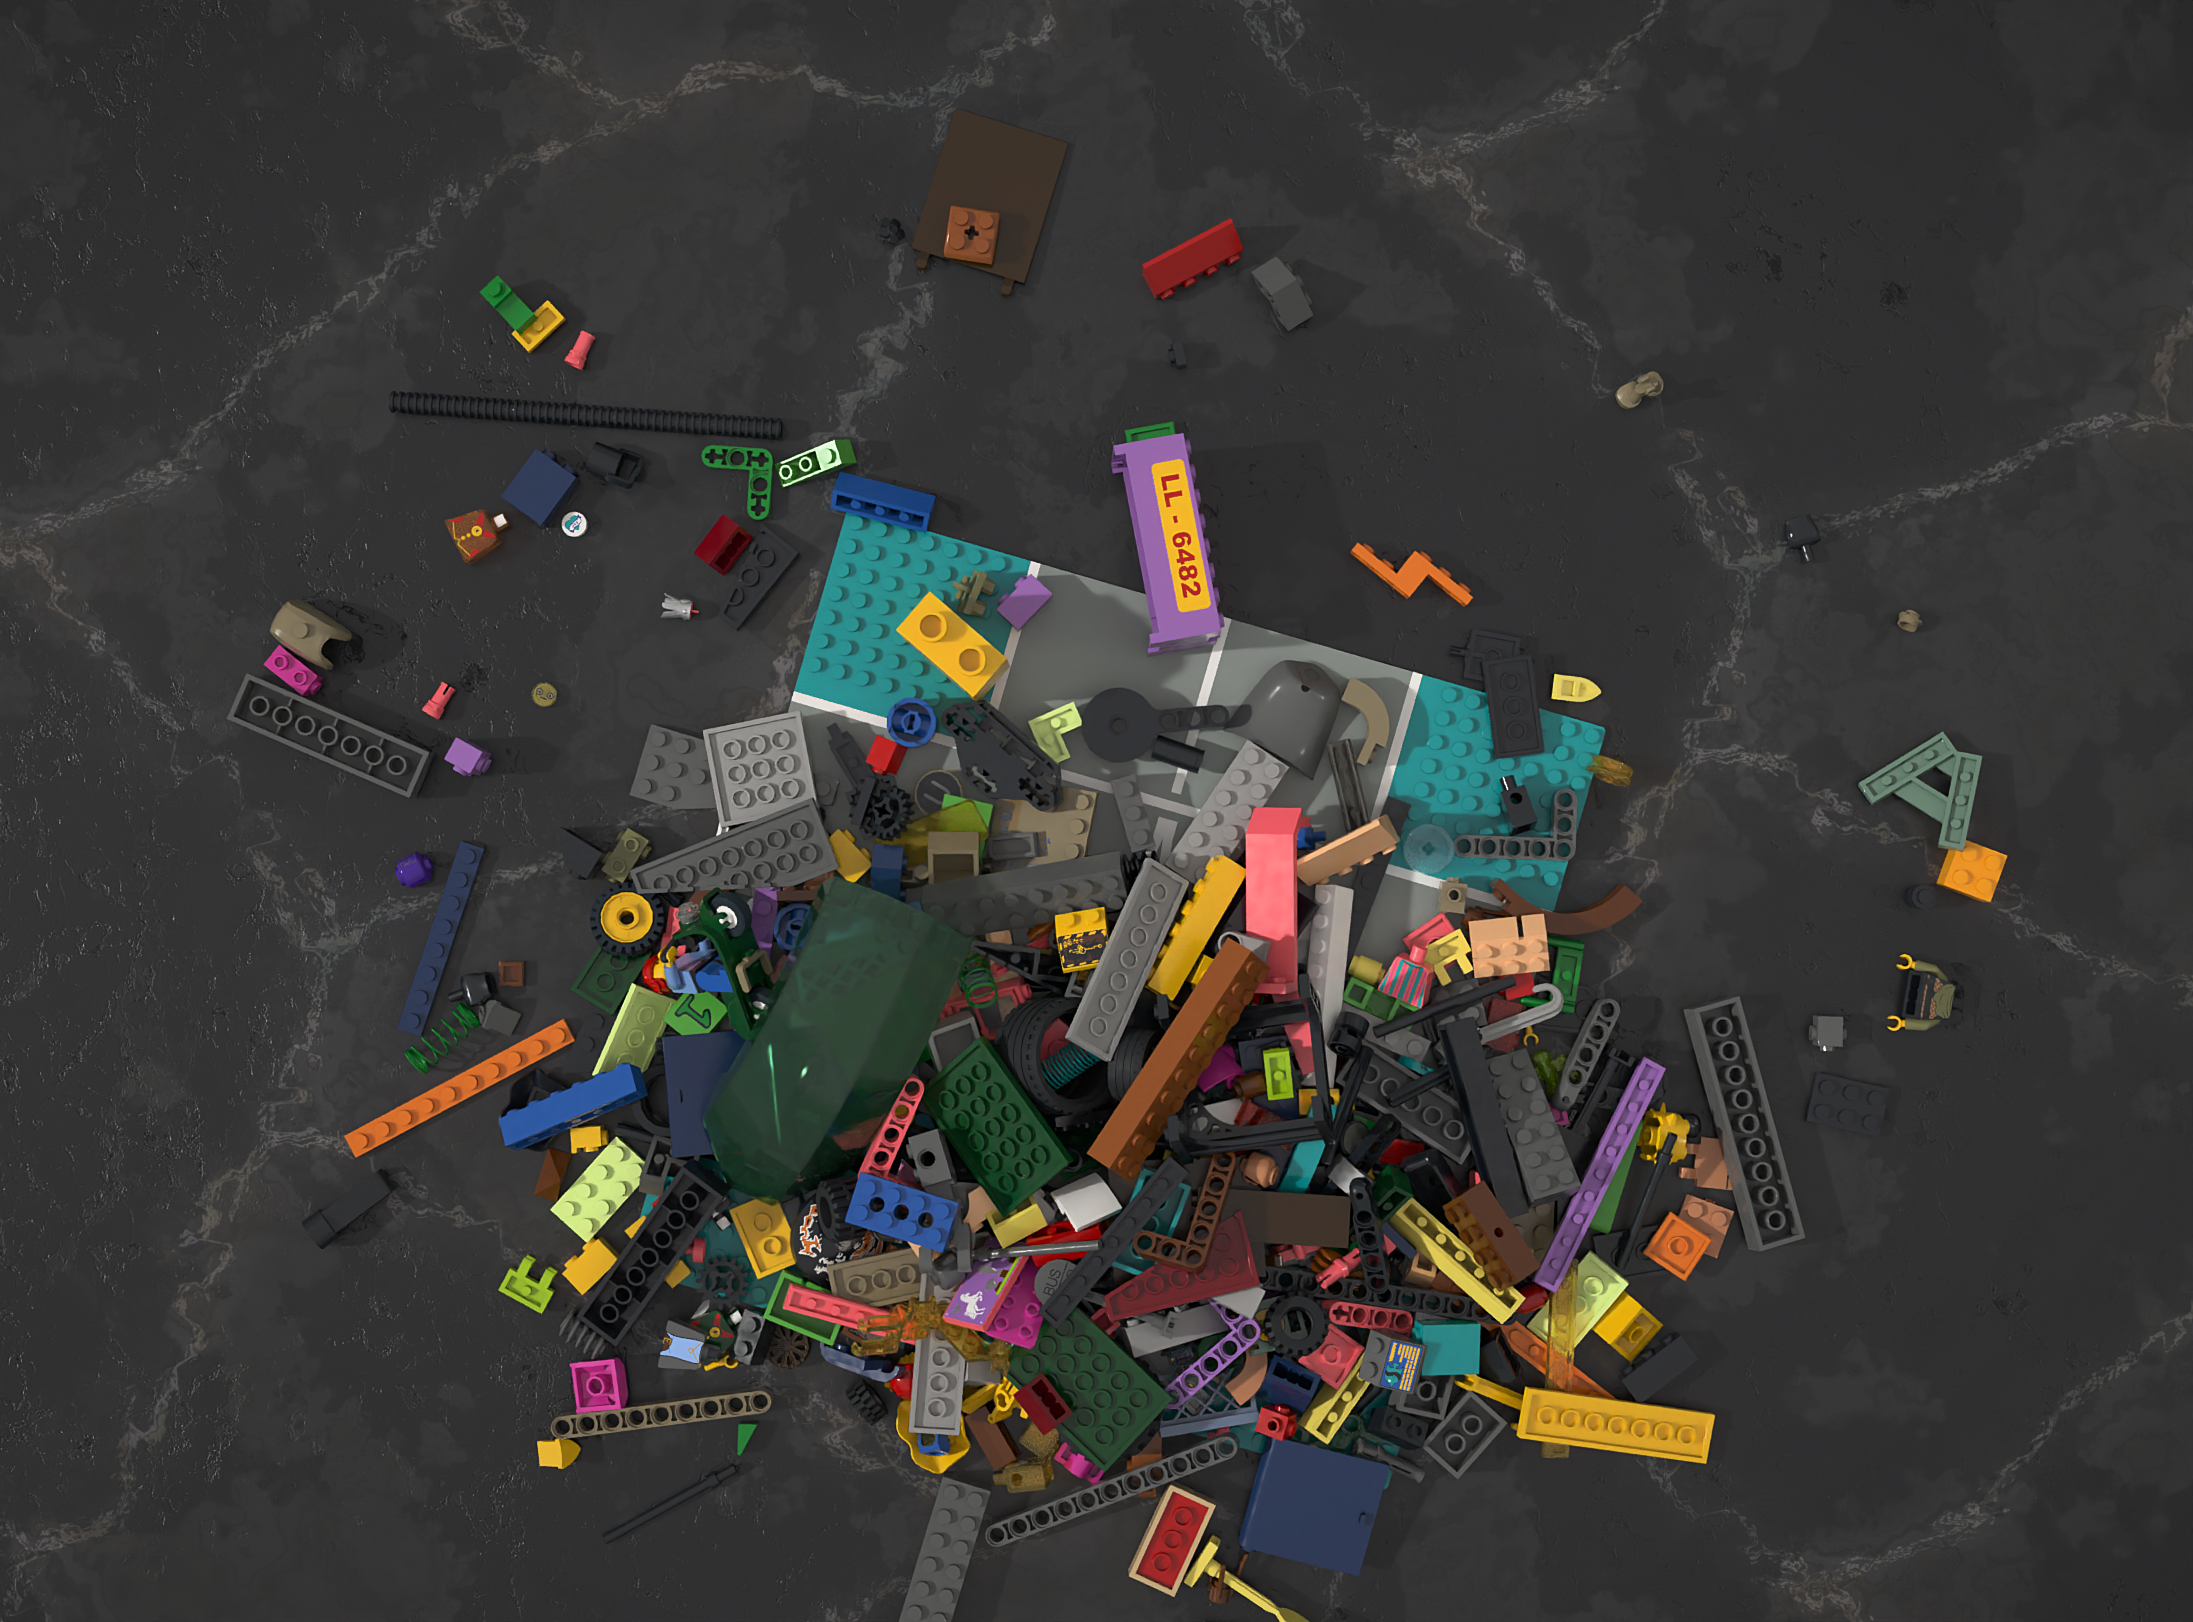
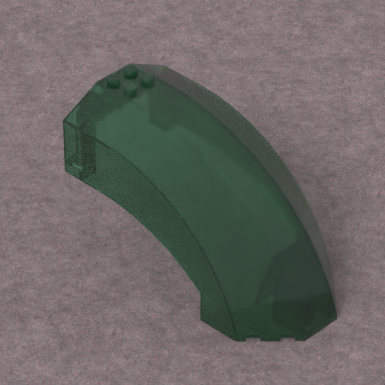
M837 876L821 883L790 954L757 1021L730 1070L721 1074L701 1119L704 1128L707 1130L711 1141L710 1144L716 1160L719 1162L725 1183L738 1192L767 1205L775 1206L817 1189L821 1181L842 1177L874 1137L904 1088L942 1013L972 944V940L936 918L886 894Z

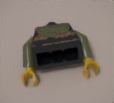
M1906 954L1899 956L1907 959L1908 965L1905 967L1897 964L1896 966L1900 970L1913 968L1914 971L1909 970L1901 1016L1905 1017V1020H1900L1896 1015H1889L1888 1019L1898 1020V1024L1895 1027L1887 1026L1890 1030L1896 1031L1900 1027H1905V1030L1926 1031L1938 1025L1941 1019H1949L1952 1010H1959L1961 1008L1962 998L1954 995L1955 985L1948 982L1947 976L1937 965L1920 960L1912 961V958Z

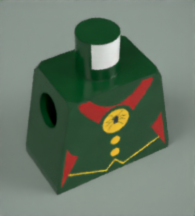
M717 1307L685 1322L708 1331L706 1344L720 1346V1355L734 1342L737 1333L734 1327L740 1324L743 1314L739 1308H736L726 1315L724 1310H719ZM703 1359L707 1366L713 1362L712 1360Z

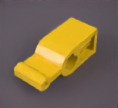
M1005 1376L1002 1379V1384H999L994 1394L996 1407L988 1415V1421L991 1424L1011 1417L1013 1408L1020 1406L1013 1396L1018 1389Z

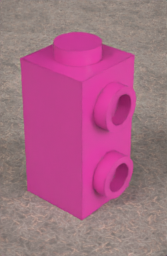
M279 645L264 663L267 668L302 696L314 695L322 685L320 682L324 677L284 646Z

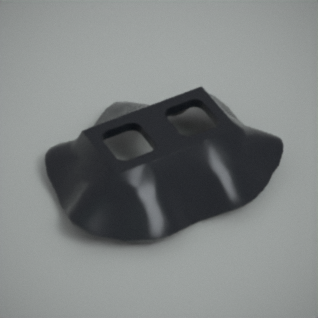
M533 1068L512 1083L509 1092V1102L500 1112L499 1118L506 1116L511 1110L528 1107L537 1091L550 1095L553 1092L565 1091L568 1088L547 1076L541 1069ZM555 1135L523 1149L534 1152L546 1151Z

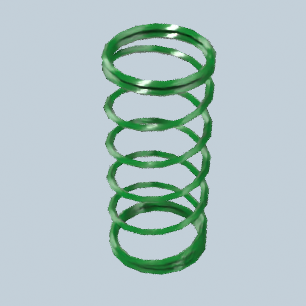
M971 936L959 938L951 945L950 955L956 966V972L959 975L962 989L965 992V998L969 1006L973 1008H986L992 1005L998 997L995 982L991 979L992 973L988 970L989 965L985 961L984 956L983 960L976 959L980 956L978 953L969 958L962 959L963 956L974 951L966 952L960 958L955 957L959 948L966 945V943L960 945L953 954V949L959 942L966 939L978 940ZM981 961V964L977 967L965 969V966L969 963ZM959 962H968L962 968L958 966ZM983 963H985L986 968H979L981 965H983ZM962 970H972L966 976L961 974ZM985 970L980 976L968 977L974 971ZM986 972L989 973V977H982ZM966 979H975L969 985L965 984ZM988 979L987 982H982L974 986H971L977 980ZM982 986L992 987L988 993L983 995L970 994L974 989ZM993 989L995 990L994 998L986 1004H975L969 1000V996L983 997L991 993Z
M458 1002L457 1009L469 1023L463 1020L453 1009H451V1012L463 1025L467 1033L466 1036L457 1032L441 1018V1021L449 1028L456 1039V1045L447 1041L431 1027V1030L440 1038L445 1046L446 1054L434 1048L421 1036V1039L434 1053L437 1060L436 1063L424 1057L413 1045H411L413 1050L407 1049L405 1051L407 1059L421 1073L427 1074L429 1072L426 1061L434 1065L439 1063L436 1052L444 1056L449 1054L446 1043L454 1047L458 1046L459 1041L456 1034L464 1038L468 1037L469 1032L466 1025L474 1029L481 1026L480 1020L464 1003Z

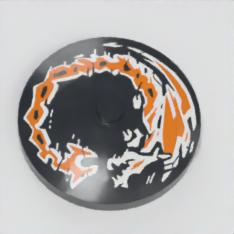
M816 1194L811 1196L800 1207L790 1231L791 1253L800 1271L813 1282L830 1288L826 1265L883 1253L887 1245L886 1241L872 1237L868 1229L863 1238L835 1244L831 1243L820 1226L816 1208Z

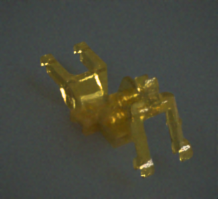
M933 1295L929 1296L928 1301H916L915 1297H910L908 1306L897 1304L888 1315L869 1316L867 1323L860 1318L857 1328L863 1333L889 1331L884 1338L863 1340L861 1347L856 1342H853L851 1351L859 1357L896 1353L902 1338L903 1341L928 1339L929 1331L937 1329L968 1363L990 1361V1373H994V1370H1004L1003 1376H1007L1010 1368L1008 1358L1012 1343L995 1338L996 1342L988 1343L973 1329L946 1323L942 1316L950 1303L937 1304L936 1298Z

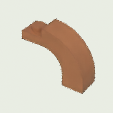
M1232 1312V1313L1229 1315V1316H1231L1232 1318H1238V1317H1239V1316H1236L1234 1312ZM1258 1344L1250 1346L1246 1350V1358L1242 1368L1225 1382V1387L1240 1406L1256 1393L1266 1374L1267 1353L1252 1357L1249 1354V1351L1259 1349Z

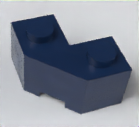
M874 844L871 863V888L869 892L870 909L891 910L900 907V903H905L906 888H902V872L908 869L909 856H904L903 846Z

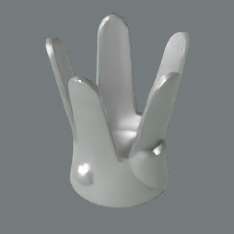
M665 593L669 598H665L662 607L674 611L663 612L660 618H683L684 620H690L692 612L699 613L697 610H692L693 601L678 599Z

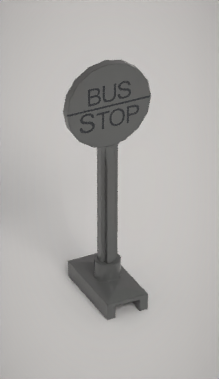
M1057 1259L1047 1262L1039 1269L1035 1276L1034 1288L1036 1296L1043 1305L1076 1267L1075 1264L1067 1260ZM1089 1291L1083 1298L1106 1307L1104 1295ZM1168 1311L1167 1315L1155 1312V1314L1150 1312L1134 1317L1151 1323L1152 1327L1161 1330V1336L1172 1339L1173 1334L1166 1332L1168 1327H1174V1323L1170 1322L1171 1317L1179 1319L1180 1314Z

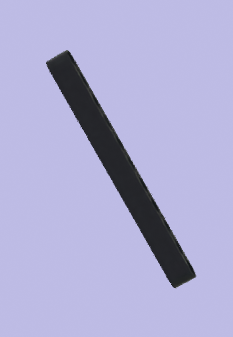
M1285 1265L1266 1267V1277L1259 1281L1263 1284L1262 1288L1293 1293L1301 1291L1306 1295L1311 1294L1316 1297L1504 1326L1514 1324L1518 1318V1311L1516 1309L1501 1324L1486 1310L1481 1314H1476L1475 1307L1478 1303L1466 1293L1389 1282L1387 1296L1384 1299H1378L1377 1294L1368 1290L1365 1278L1349 1275L1345 1278H1339L1337 1280L1339 1281L1338 1289L1334 1292H1329L1328 1287L1324 1289L1320 1286L1327 1278L1319 1283L1316 1280V1275L1320 1273L1311 1269ZM1283 1273H1289V1282L1279 1284V1276ZM1310 1276L1314 1277V1285L1310 1288H1304V1280ZM1357 1284H1362L1364 1287L1363 1292L1358 1296H1354L1352 1293L1353 1287ZM1405 1292H1412L1411 1301L1402 1303V1295ZM1435 1295L1437 1298L1436 1304L1432 1307H1427V1298ZM1460 1299V1308L1452 1311L1451 1303L1453 1300Z

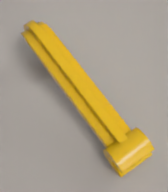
M1464 1374L1465 1379L1462 1382L1454 1379V1383L1463 1389L1475 1391L1518 1410L1522 1408L1524 1395L1478 1377L1476 1374ZM1511 1423L1510 1427L1517 1431L1518 1423Z

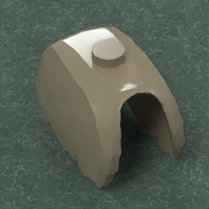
M291 599L282 606L270 628V633L283 646L326 670H331L334 665L321 654L323 644L330 638L350 641L352 638L351 632L345 626L312 605L297 599Z

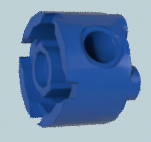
M905 698L891 707L887 715V729L890 736L898 744L907 748H919L927 745L933 739L937 731V717L934 710L925 701L918 698Z
M792 903L777 914L774 920V935L778 946L786 953L792 955L791 950L821 944L824 937V925L820 914L812 906L805 903Z

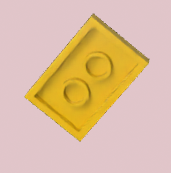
M776 1190L729 1210L757 1279L796 1264L790 1248L791 1229L780 1206L781 1201Z

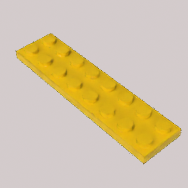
M1525 1386L1516 1436L1523 1439L1706 1464L1715 1415L1710 1412Z

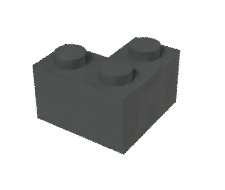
M1276 256L1251 272L1259 290L1270 301L1278 320L1288 331L1313 316L1309 307L1312 305V301L1307 293L1301 289L1304 287V284L1297 273L1294 275L1287 262L1282 263Z
M654 1135L640 1175L639 1192L661 1197L666 1191L670 1177L675 1178L680 1169L691 1158H694L701 1164L702 1155L672 1158L671 1139Z

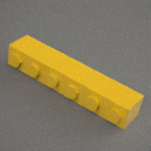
M1216 855L1207 863L1205 868L1207 872L1204 878H1200L1193 888L1194 895L1181 908L1180 913L1182 915L1180 919L1171 925L1168 931L1170 936L1165 944L1162 943L1144 984L1146 988L1158 995L1167 994L1171 1001L1176 997L1246 876L1245 868L1224 855Z

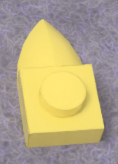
M1554 674L1551 699L1584 702L1601 694L1598 686L1588 679Z

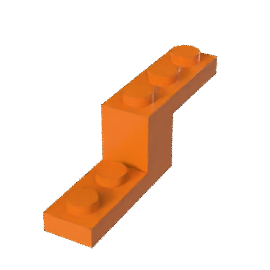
M1357 543L1350 552L1406 599L1412 595L1425 577L1429 578L1463 607L1473 598L1469 594L1471 590L1461 582L1457 585L1450 579L1452 575L1443 567L1437 569L1431 564L1432 559L1422 551L1420 553L1414 551L1397 573L1393 571L1395 567L1387 560L1382 559L1380 561L1374 556L1375 551L1365 543L1363 545Z

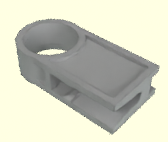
M1232 930L1220 936L1218 940L1219 950L1224 944V938L1232 934L1239 939L1240 945L1251 950L1265 964L1267 963L1272 941Z

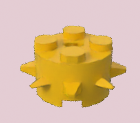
M1665 1102L1662 1103L1660 1111H1655L1654 1109L1645 1111V1118L1636 1145L1641 1147L1642 1153L1639 1156L1644 1160L1654 1161V1164H1656L1655 1157L1658 1149H1662L1668 1132H1672L1677 1135V1139L1671 1152L1673 1156L1669 1165L1672 1162H1677L1679 1159L1683 1160L1687 1155L1685 1145L1686 1134H1688L1690 1129L1688 1120H1684L1677 1113L1666 1112Z

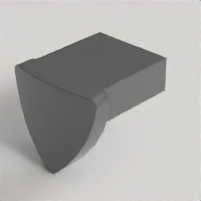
M489 1000L479 1006V1020L482 1027L487 1030L491 1028L511 1036L521 1013L501 1005V1002L496 1000Z

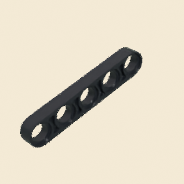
M1393 1114L1383 1115L1347 1160L1353 1166L1362 1161L1358 1169L1368 1174L1402 1129V1123ZM1393 1122L1392 1127L1385 1131L1386 1126ZM1378 1142L1374 1149L1369 1150L1373 1143ZM1332 1180L1320 1193L1349 1196L1342 1189L1338 1190L1339 1186Z

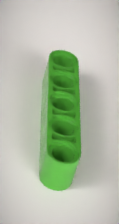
M1643 1118L1588 1227L1589 1229L1606 1234L1610 1232L1641 1133Z

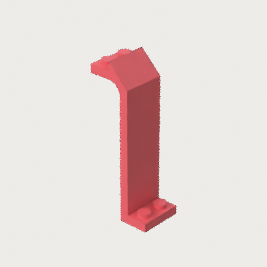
M1254 807L1246 831V934L1272 941L1266 963L1270 969L1266 979L1259 984L1254 993L1287 994L1298 991L1297 836L1301 828L1311 827L1310 817L1302 816V808Z

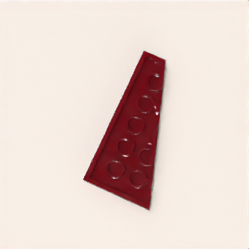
M1242 1210L1219 1224L1207 1265L1203 1271L1190 1273L1157 1263L1105 1295L1104 1299L1110 1322L1260 1286ZM1207 1231L1206 1233L1197 1237V1239H1206L1209 1235V1232ZM1177 1251L1173 1252L1172 1254H1170V1255L1167 1256V1257H1172V1256H1174ZM1192 1254L1188 1258V1263L1198 1264L1201 1256Z

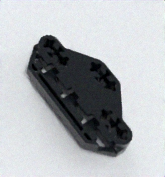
M978 700L977 702L971 701V703L953 704L951 708L943 712L941 717L942 725L954 735L962 776L981 794L992 799L1028 801L1037 810L1047 813L1054 812L1063 801L1060 765L987 700ZM974 708V711L978 713L980 716H982L984 713L986 714V716L978 724V719H976L966 709ZM953 716H957V721L965 725L964 727L967 730L975 732V741L971 740V735L965 732L961 726L953 724ZM993 728L1006 739L1009 736L1012 737L1004 747L1002 746L1003 742L991 732ZM1018 751L1022 752L1031 761L1035 758L1037 759L1030 769L1027 768L1029 765L1016 754ZM973 767H978L977 772L982 776H986L984 778L987 781L995 783L996 792L991 791L992 787L985 783L981 777L973 775ZM1044 773L1049 777L1053 776V774L1056 776V792L1053 791L1054 787L1042 777ZM1025 780H1029V784L1034 789H1037V792L1042 796L1049 797L1048 801L1050 804L1048 806L1043 805L1044 800L1036 796L1037 794L1033 790L1026 789Z

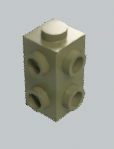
M627 828L626 831L622 830L615 840L617 846L614 851H609L602 861V864H604L602 871L607 873L605 878L615 884L627 882L628 880L632 881L630 870L637 868L641 859L645 861L652 850L650 847L651 840L632 828Z

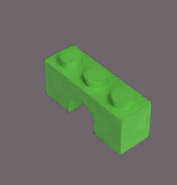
M1350 976L1343 990L1342 1001L1385 1021H1390L1420 1009ZM1409 1026L1404 1029L1410 1031L1412 1026Z

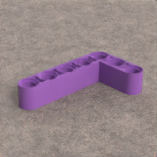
M1207 1298L1233 1331L1165 1388L1168 1392L1169 1390H1176L1180 1395L1178 1403L1170 1401L1166 1408L1176 1409L1254 1344L1263 1333V1327L1258 1319L1253 1316L1252 1320L1242 1315H1239L1238 1318H1232L1228 1314L1227 1307ZM1246 1324L1255 1326L1257 1333L1254 1338L1245 1335L1244 1327ZM1231 1340L1236 1343L1237 1352L1235 1354H1229L1225 1350V1343ZM1208 1357H1214L1218 1361V1368L1216 1370L1207 1368L1206 1359ZM1189 1373L1198 1376L1199 1384L1196 1387H1192L1187 1383V1375Z

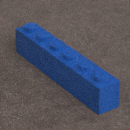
M621 1063L612 1071L598 1073L591 1080L574 1083L570 1089L551 1093L549 1098L532 1101L528 1104V1107L509 1111L506 1116L499 1118L505 1147L516 1151L648 1096L641 1068L630 1063Z

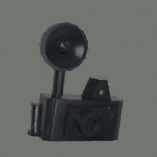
M1434 1148L1403 1157L1399 1170L1408 1175L1411 1188L1415 1193L1413 1199L1447 1229L1455 1227L1446 1218L1445 1210L1442 1206L1463 1193L1464 1190L1441 1152ZM1375 1164L1372 1167V1175L1376 1178L1384 1168Z

